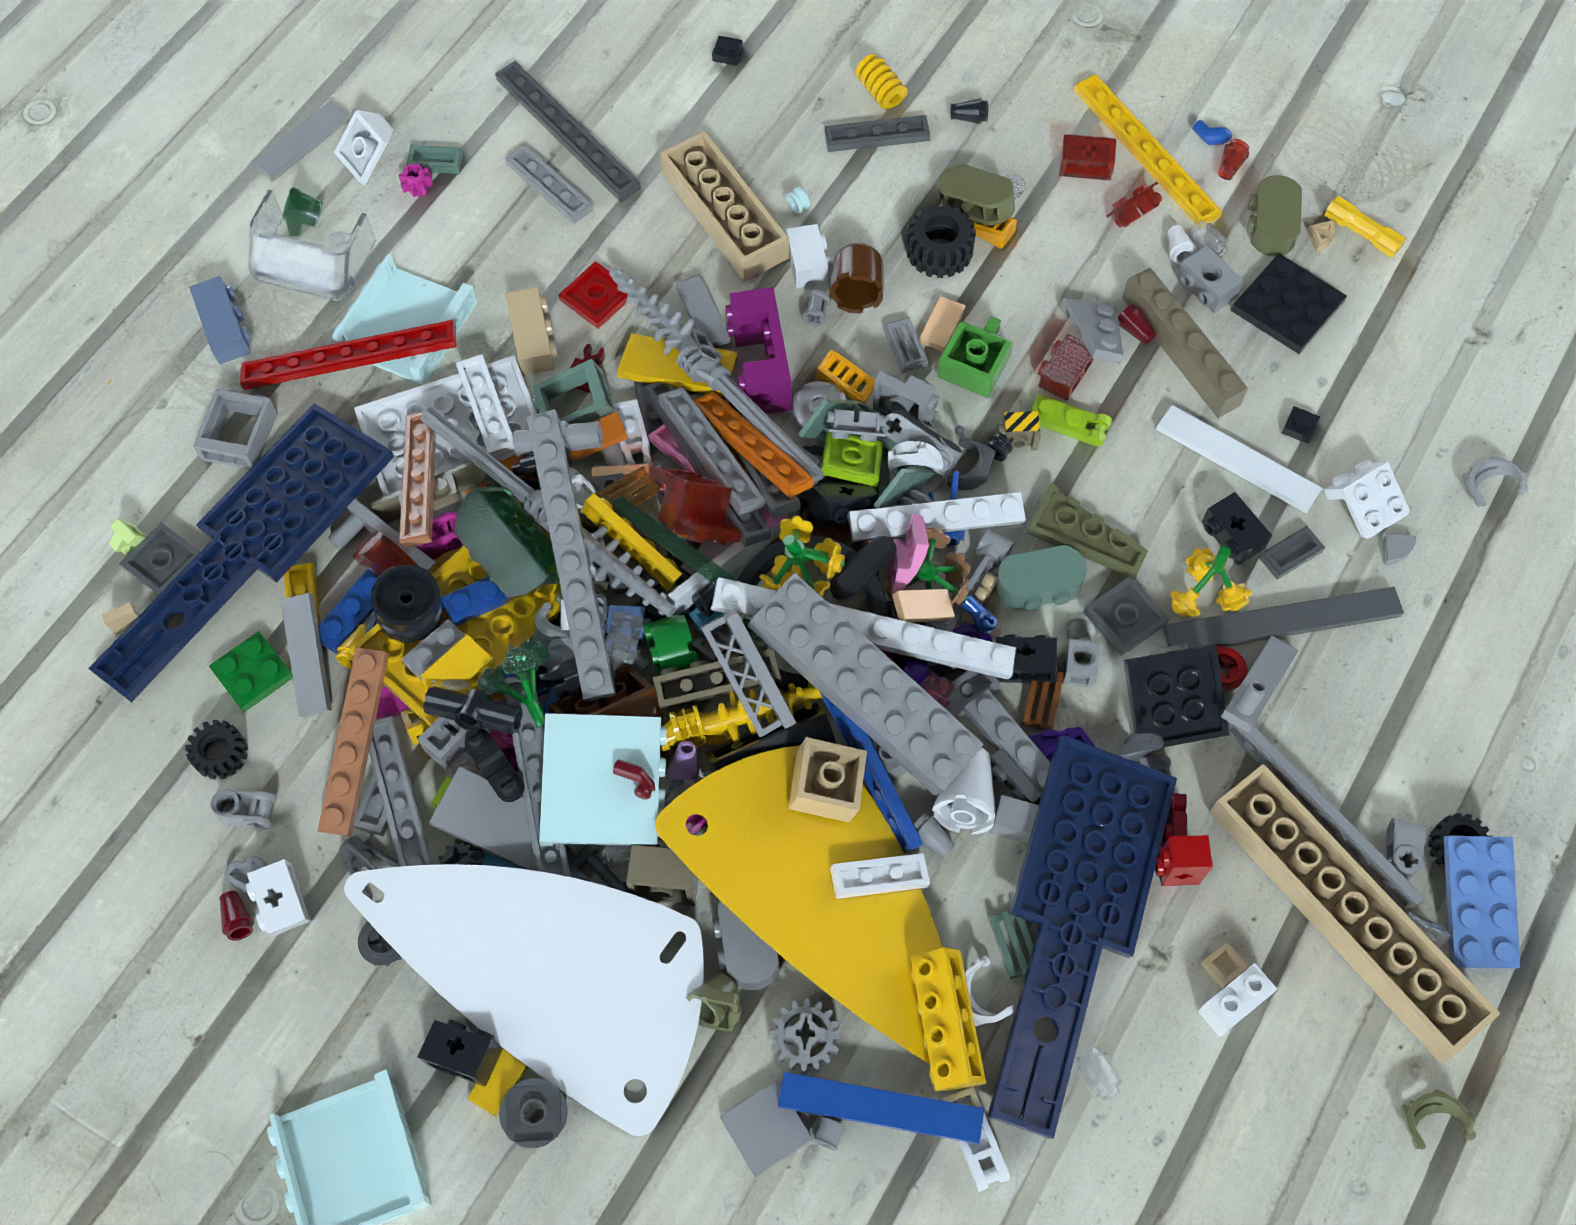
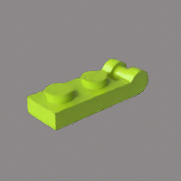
M1038 394L1031 411H1038L1040 427L1094 446L1103 445L1106 438L1105 431L1109 430L1112 423L1111 417L1106 414H1094ZM1086 426L1094 427V429H1086Z

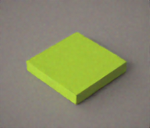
M827 431L821 464L822 474L877 487L883 442L859 440V436L850 434L848 439L832 438V432Z

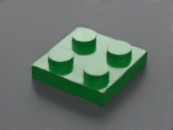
M260 631L209 665V668L244 713L293 679L291 671Z

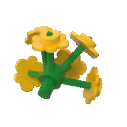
M794 516L792 520L783 519L780 522L781 532L779 537L786 546V556L778 555L775 558V566L771 570L772 575L776 576L774 580L764 574L759 576L760 579L765 581L762 585L763 588L778 591L795 572L800 578L803 575L806 583L821 597L824 596V590L830 587V583L823 580L813 583L805 563L809 558L813 559L814 565L820 567L822 573H827V578H833L835 572L840 573L845 565V556L840 554V544L833 542L830 538H826L823 543H818L814 549L808 548L804 543L810 541V533L813 530L812 523L806 520L802 521L800 516Z

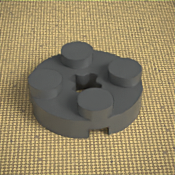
M542 1078L524 1079L510 1088L501 1102L499 1110L501 1128L509 1140L521 1147H543L557 1138L564 1128L568 1114L567 1103L563 1094L551 1082ZM530 1103H536L537 1109H543V1116L537 1117V1123H530L529 1117H524L523 1115L524 1110L530 1108Z

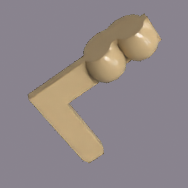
M987 573L976 590L974 598L982 605L993 590L997 577ZM965 611L961 620L969 624H975L972 616ZM996 627L989 634L996 638L1000 635L1001 630Z

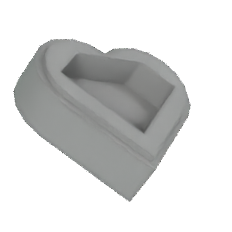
M252 856L244 862L234 861L230 863L225 869L224 876L232 886L248 895L246 883H249L247 873L268 866V864L261 857Z

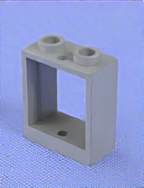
M216 389L193 447L203 461L250 469L260 459L278 413L271 400L266 396L260 394L252 396L242 394L236 390L225 391ZM229 411L258 416L247 446L218 440Z

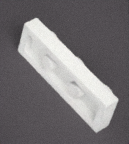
M923 853L837 863L830 867L836 899L926 888L930 885Z

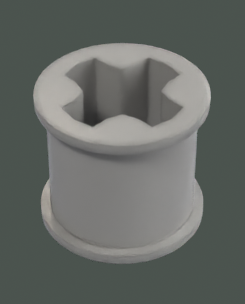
M821 1117V1124L815 1138L812 1140L825 1148L837 1151L838 1143L846 1127L834 1120Z

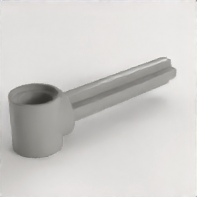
M989 529L985 532L975 551L978 558L969 574L965 577V581L966 579L970 580L966 586L970 590L968 594L974 597L985 575L991 571L992 567H998L1004 558L1009 555L1014 545L1013 542ZM956 602L952 605L955 617L950 621H938L950 630L956 627L966 611Z

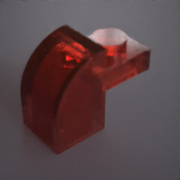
M378 531L362 540L357 546V551L352 555L358 564L372 568L379 576L387 569L398 565L417 566L396 543Z

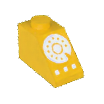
M465 635L421 674L423 685L427 690L429 687L433 688L434 686L447 690L474 689L479 684L484 685L491 679L495 670L494 661L469 635Z

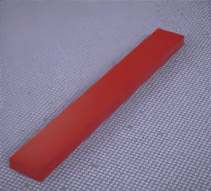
M452 319L242 362L240 385L243 390L455 348L457 347L456 325Z

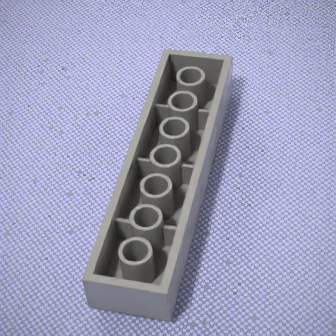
M795 572L747 625L933 795L944 792L984 745Z

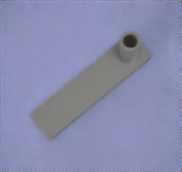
M356 499L347 506V510L351 515L328 537V540L341 550L365 527L410 564L424 568L430 573L431 567L436 563L416 546L403 549L399 542L400 534Z
M1271 636L1221 718L1249 733L1298 650Z

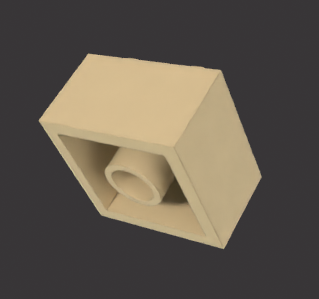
M806 737L797 750L788 809L850 822L860 809L867 751Z

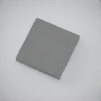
M777 1080L720 1116L754 1177H757L812 1141L811 1135L796 1111L778 1108L781 1086Z

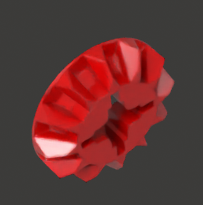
M1217 646L1219 664L1223 668H1231L1226 676L1220 673L1223 691L1232 692L1244 681L1248 674V667L1245 659L1239 652L1230 647Z

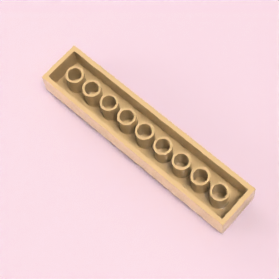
M1264 764L1217 800L1209 813L1440 1063L1457 1054L1500 1015V1012Z

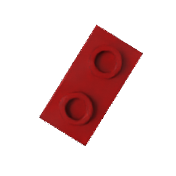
M1209 835L1170 836L1165 845L1161 847L1158 857H1156L1155 874L1161 877L1162 886L1201 884L1213 867Z

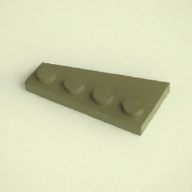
M1051 483L1028 528L1027 534L1055 546H1070L1077 550L1084 558L1136 579L1148 550L1118 529L1113 530L1103 523L1104 519L1095 513L1092 515L1080 506V502L1073 497H1066L1059 492V488Z

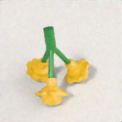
M1220 547L1217 555L1212 554L1210 548L1202 550L1195 548L1192 555L1186 558L1185 562L1189 565L1186 568V573L1192 575L1195 581L1199 583L1195 587H1191L1187 592H1180L1178 590L1170 592L1172 597L1171 607L1176 614L1183 618L1188 616L1195 617V615L1199 616L1201 614L1196 599L1200 596L1199 591L1207 582L1212 580L1213 575L1216 573H1220L1224 582L1223 590L1218 591L1219 597L1215 600L1216 604L1221 605L1223 611L1231 610L1237 612L1249 603V597L1252 595L1251 590L1247 589L1244 583L1236 585L1230 581L1224 568L1231 554V550L1228 547Z

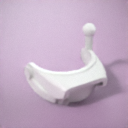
M906 441L895 445L888 452L889 484L894 479L900 466L920 465L940 471L943 469V459L940 452L932 445L920 441Z
M982 956L971 963L972 967L965 972L975 1026L1000 1021L1015 1012V1006L1011 1005L1002 1012L990 1013L982 1009L972 996L971 980L977 969L981 968V966L987 967L990 965L991 960L988 956Z

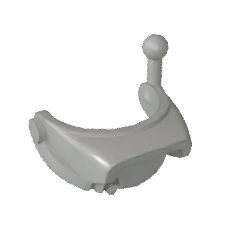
M1492 456L1480 462L1475 469L1470 468L1469 473L1463 474L1464 483L1478 507L1485 506L1486 501L1477 491V488L1483 480L1494 475L1512 476L1519 480L1517 488L1519 493L1524 494L1528 491V486L1525 484L1526 473L1511 461Z

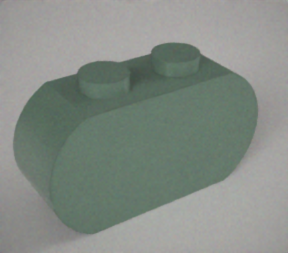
M1067 545L1008 555L999 567L996 581L997 595L1006 606L1014 610H1035L1042 605L1051 603L1055 605L1066 604L1075 599L1081 591L1087 572L1086 562L1077 550Z

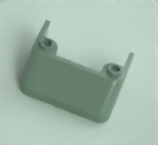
M824 398L798 435L802 438H815L819 441V447H824L827 433L824 427L831 428V423L826 420L828 411H833L834 408L854 411L853 422H858L859 411L875 412L860 401ZM882 427L879 429L881 433H883ZM877 436V441L883 442L879 481L876 488L879 497L874 506L876 508L891 507L894 504L898 505V500L901 497H906L909 489L915 490V488L921 489L931 481L936 472L927 466H900L894 479L889 484L888 452L897 443L887 436Z

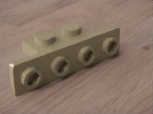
M469 461L434 476L433 511L462 500L461 492L487 482L484 479L486 473ZM402 490L371 503L376 515L385 523L401 518Z

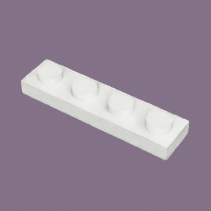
M483 354L457 362L456 366L487 452L493 457H498L515 451L513 436Z

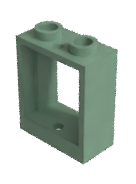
M593 359L532 386L535 395L532 398L533 405L538 413H543L551 410L549 399L588 382L594 404L559 419L569 424L593 422L616 412L604 373Z

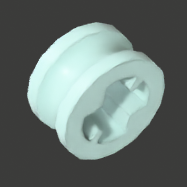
M800 187L794 188L793 193L788 192L785 195L789 208L795 214H800L802 208L808 209L810 207L809 198Z

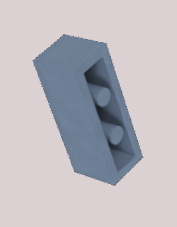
M218 276L189 286L209 346L219 365L251 354L248 342H251L252 339L247 327H241L240 322L244 321V317L239 306H234L232 302L237 300L231 284L226 286L222 277Z

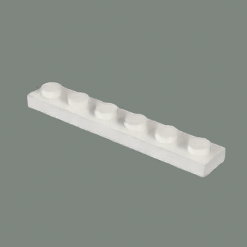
M1021 492L850 511L848 513L852 543L872 541L878 536H887L889 538L906 537L912 514L923 516L926 528H937L942 532L1019 524L1026 521Z

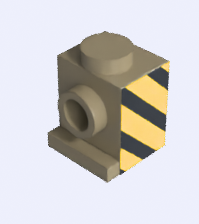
M1038 411L1004 412L1002 424L997 425V434L1006 437L1014 448L1031 446L1032 450H1038L1041 437Z

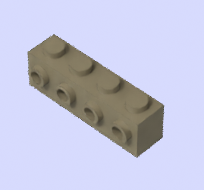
M767 645L756 647L774 682L782 681L775 650L773 648L768 649ZM730 653L727 664L730 669L743 672L746 658L744 655L738 656V653ZM701 660L690 663L689 669L678 671V667L661 670L660 676L653 677L659 707L662 709L735 692L719 661L708 664V660ZM749 666L747 674L755 676ZM734 675L739 684L741 676ZM746 678L742 691L759 687L760 685L758 681Z

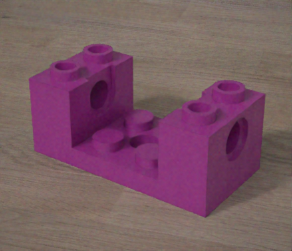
M769 287L729 293L730 304L725 305L726 324L729 337H734L735 347L763 344L765 356H768V359L742 363L743 374L737 375L739 387L765 414L792 411L791 376L774 288Z

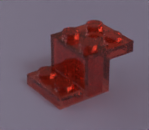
M651 467L649 478L660 482L659 487L666 489L658 520L668 524V530L687 534V539L699 543H704L705 539H709L710 542L719 545H726L727 541L740 543L743 531L724 523L733 488L696 472Z

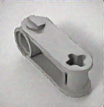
M903 409L894 410L885 417V426L882 427V430L888 438L897 444L906 441H920L932 445L942 456L943 469L940 471L931 469L942 476L949 475L963 454V450L957 444L943 437ZM895 419L900 420V428L895 429L893 427L895 425Z

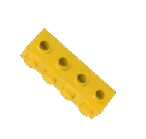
M943 947L912 956L911 976L916 984L918 995L917 1009L922 1017L924 1028L923 1042L928 1050L931 1066L929 1075L934 1084L935 1091L952 1092L985 1084L986 1079L961 951Z

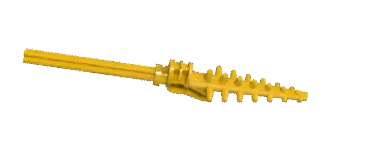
M808 682V687L796 688L791 683L788 685L789 692L782 693L780 691L792 716H794L793 710L796 706L804 704L808 710L812 708L811 703L814 700L823 698L819 690L810 682ZM751 689L749 697L757 699L758 695L754 689ZM735 692L729 694L731 707L728 708L723 703H720L718 710L708 713H699L697 705L692 706V709L685 710L683 708L676 714L674 711L670 712V720L665 725L661 723V727H666V746H660V748L662 747L664 752L670 750V746L679 745L683 741L692 742L696 748L705 745L723 744L730 740L738 742L740 736L738 726L745 723L752 734L757 732L740 700H738ZM762 698V701L769 703L767 698ZM748 702L752 710H754L755 703ZM760 705L757 720L766 717L768 723L775 720L776 715L772 708Z

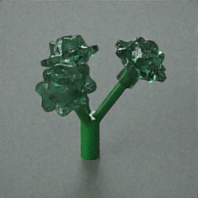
M528 639L522 642L520 647H516L505 654L504 662L500 666H497L495 669L486 668L478 679L477 686L489 696L498 692L503 696L509 695L526 705L537 728L544 725L545 714L536 699V671H538V663L550 658L549 648L544 647L539 640ZM503 671L505 674H516L517 679L522 682L526 697L510 689L511 685L504 682Z

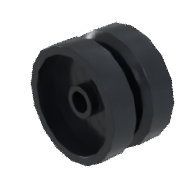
M398 565L387 569L376 579L371 589V604L381 631L390 639L401 643H416L424 640L439 627L443 619V603L440 589L435 577L426 569L415 565Z

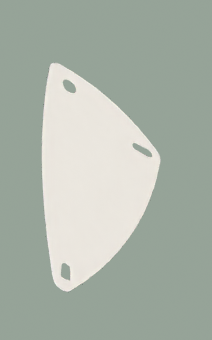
M458 864L401 866L359 871L347 879L345 883L347 898L375 930L441 996L479 1029L492 1034L495 1037V1042L558 1089L628 1134L643 1136L655 1128L682 1078L694 1044L702 1001L693 998L689 1002L686 999L694 989L703 985L704 977L701 930L694 919L658 903L604 885L562 875L510 867ZM369 882L383 891L384 899L382 902L375 903L362 893ZM676 932H683L686 935L685 943L670 963H662L660 961V954ZM632 1079L643 1081L647 1087L646 1097L639 1103H631L624 1096V1087Z

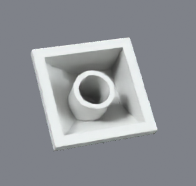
M356 110L334 153L359 183L366 185L394 129L380 114Z

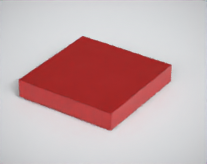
M595 261L562 290L558 297L561 302L599 329L627 303L628 295L617 289L618 284L609 275L610 271Z

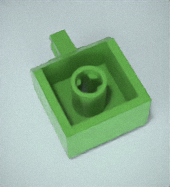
M991 316L984 329L961 321L940 357L938 378L989 398L1011 357L1013 341L997 335L1000 330L1001 320Z

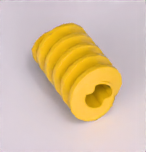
M870 54L859 62L855 69V75L873 99L877 101L880 108L891 109L896 107L906 98L908 89L897 78L896 73L892 72L891 67L886 65L887 63L883 58H878L876 54Z

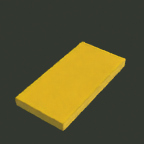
M631 333L617 369V378L649 384L663 382L666 383V387L668 383L672 384L676 389L684 387L687 391L704 394L713 391L707 385V382H694L677 365L676 360L679 352L676 348H673L668 355L663 353L666 339H660L659 342H656L654 337ZM714 348L721 354L720 362L722 366L731 372L732 379L738 361V352ZM719 390L714 391L719 396L725 397Z

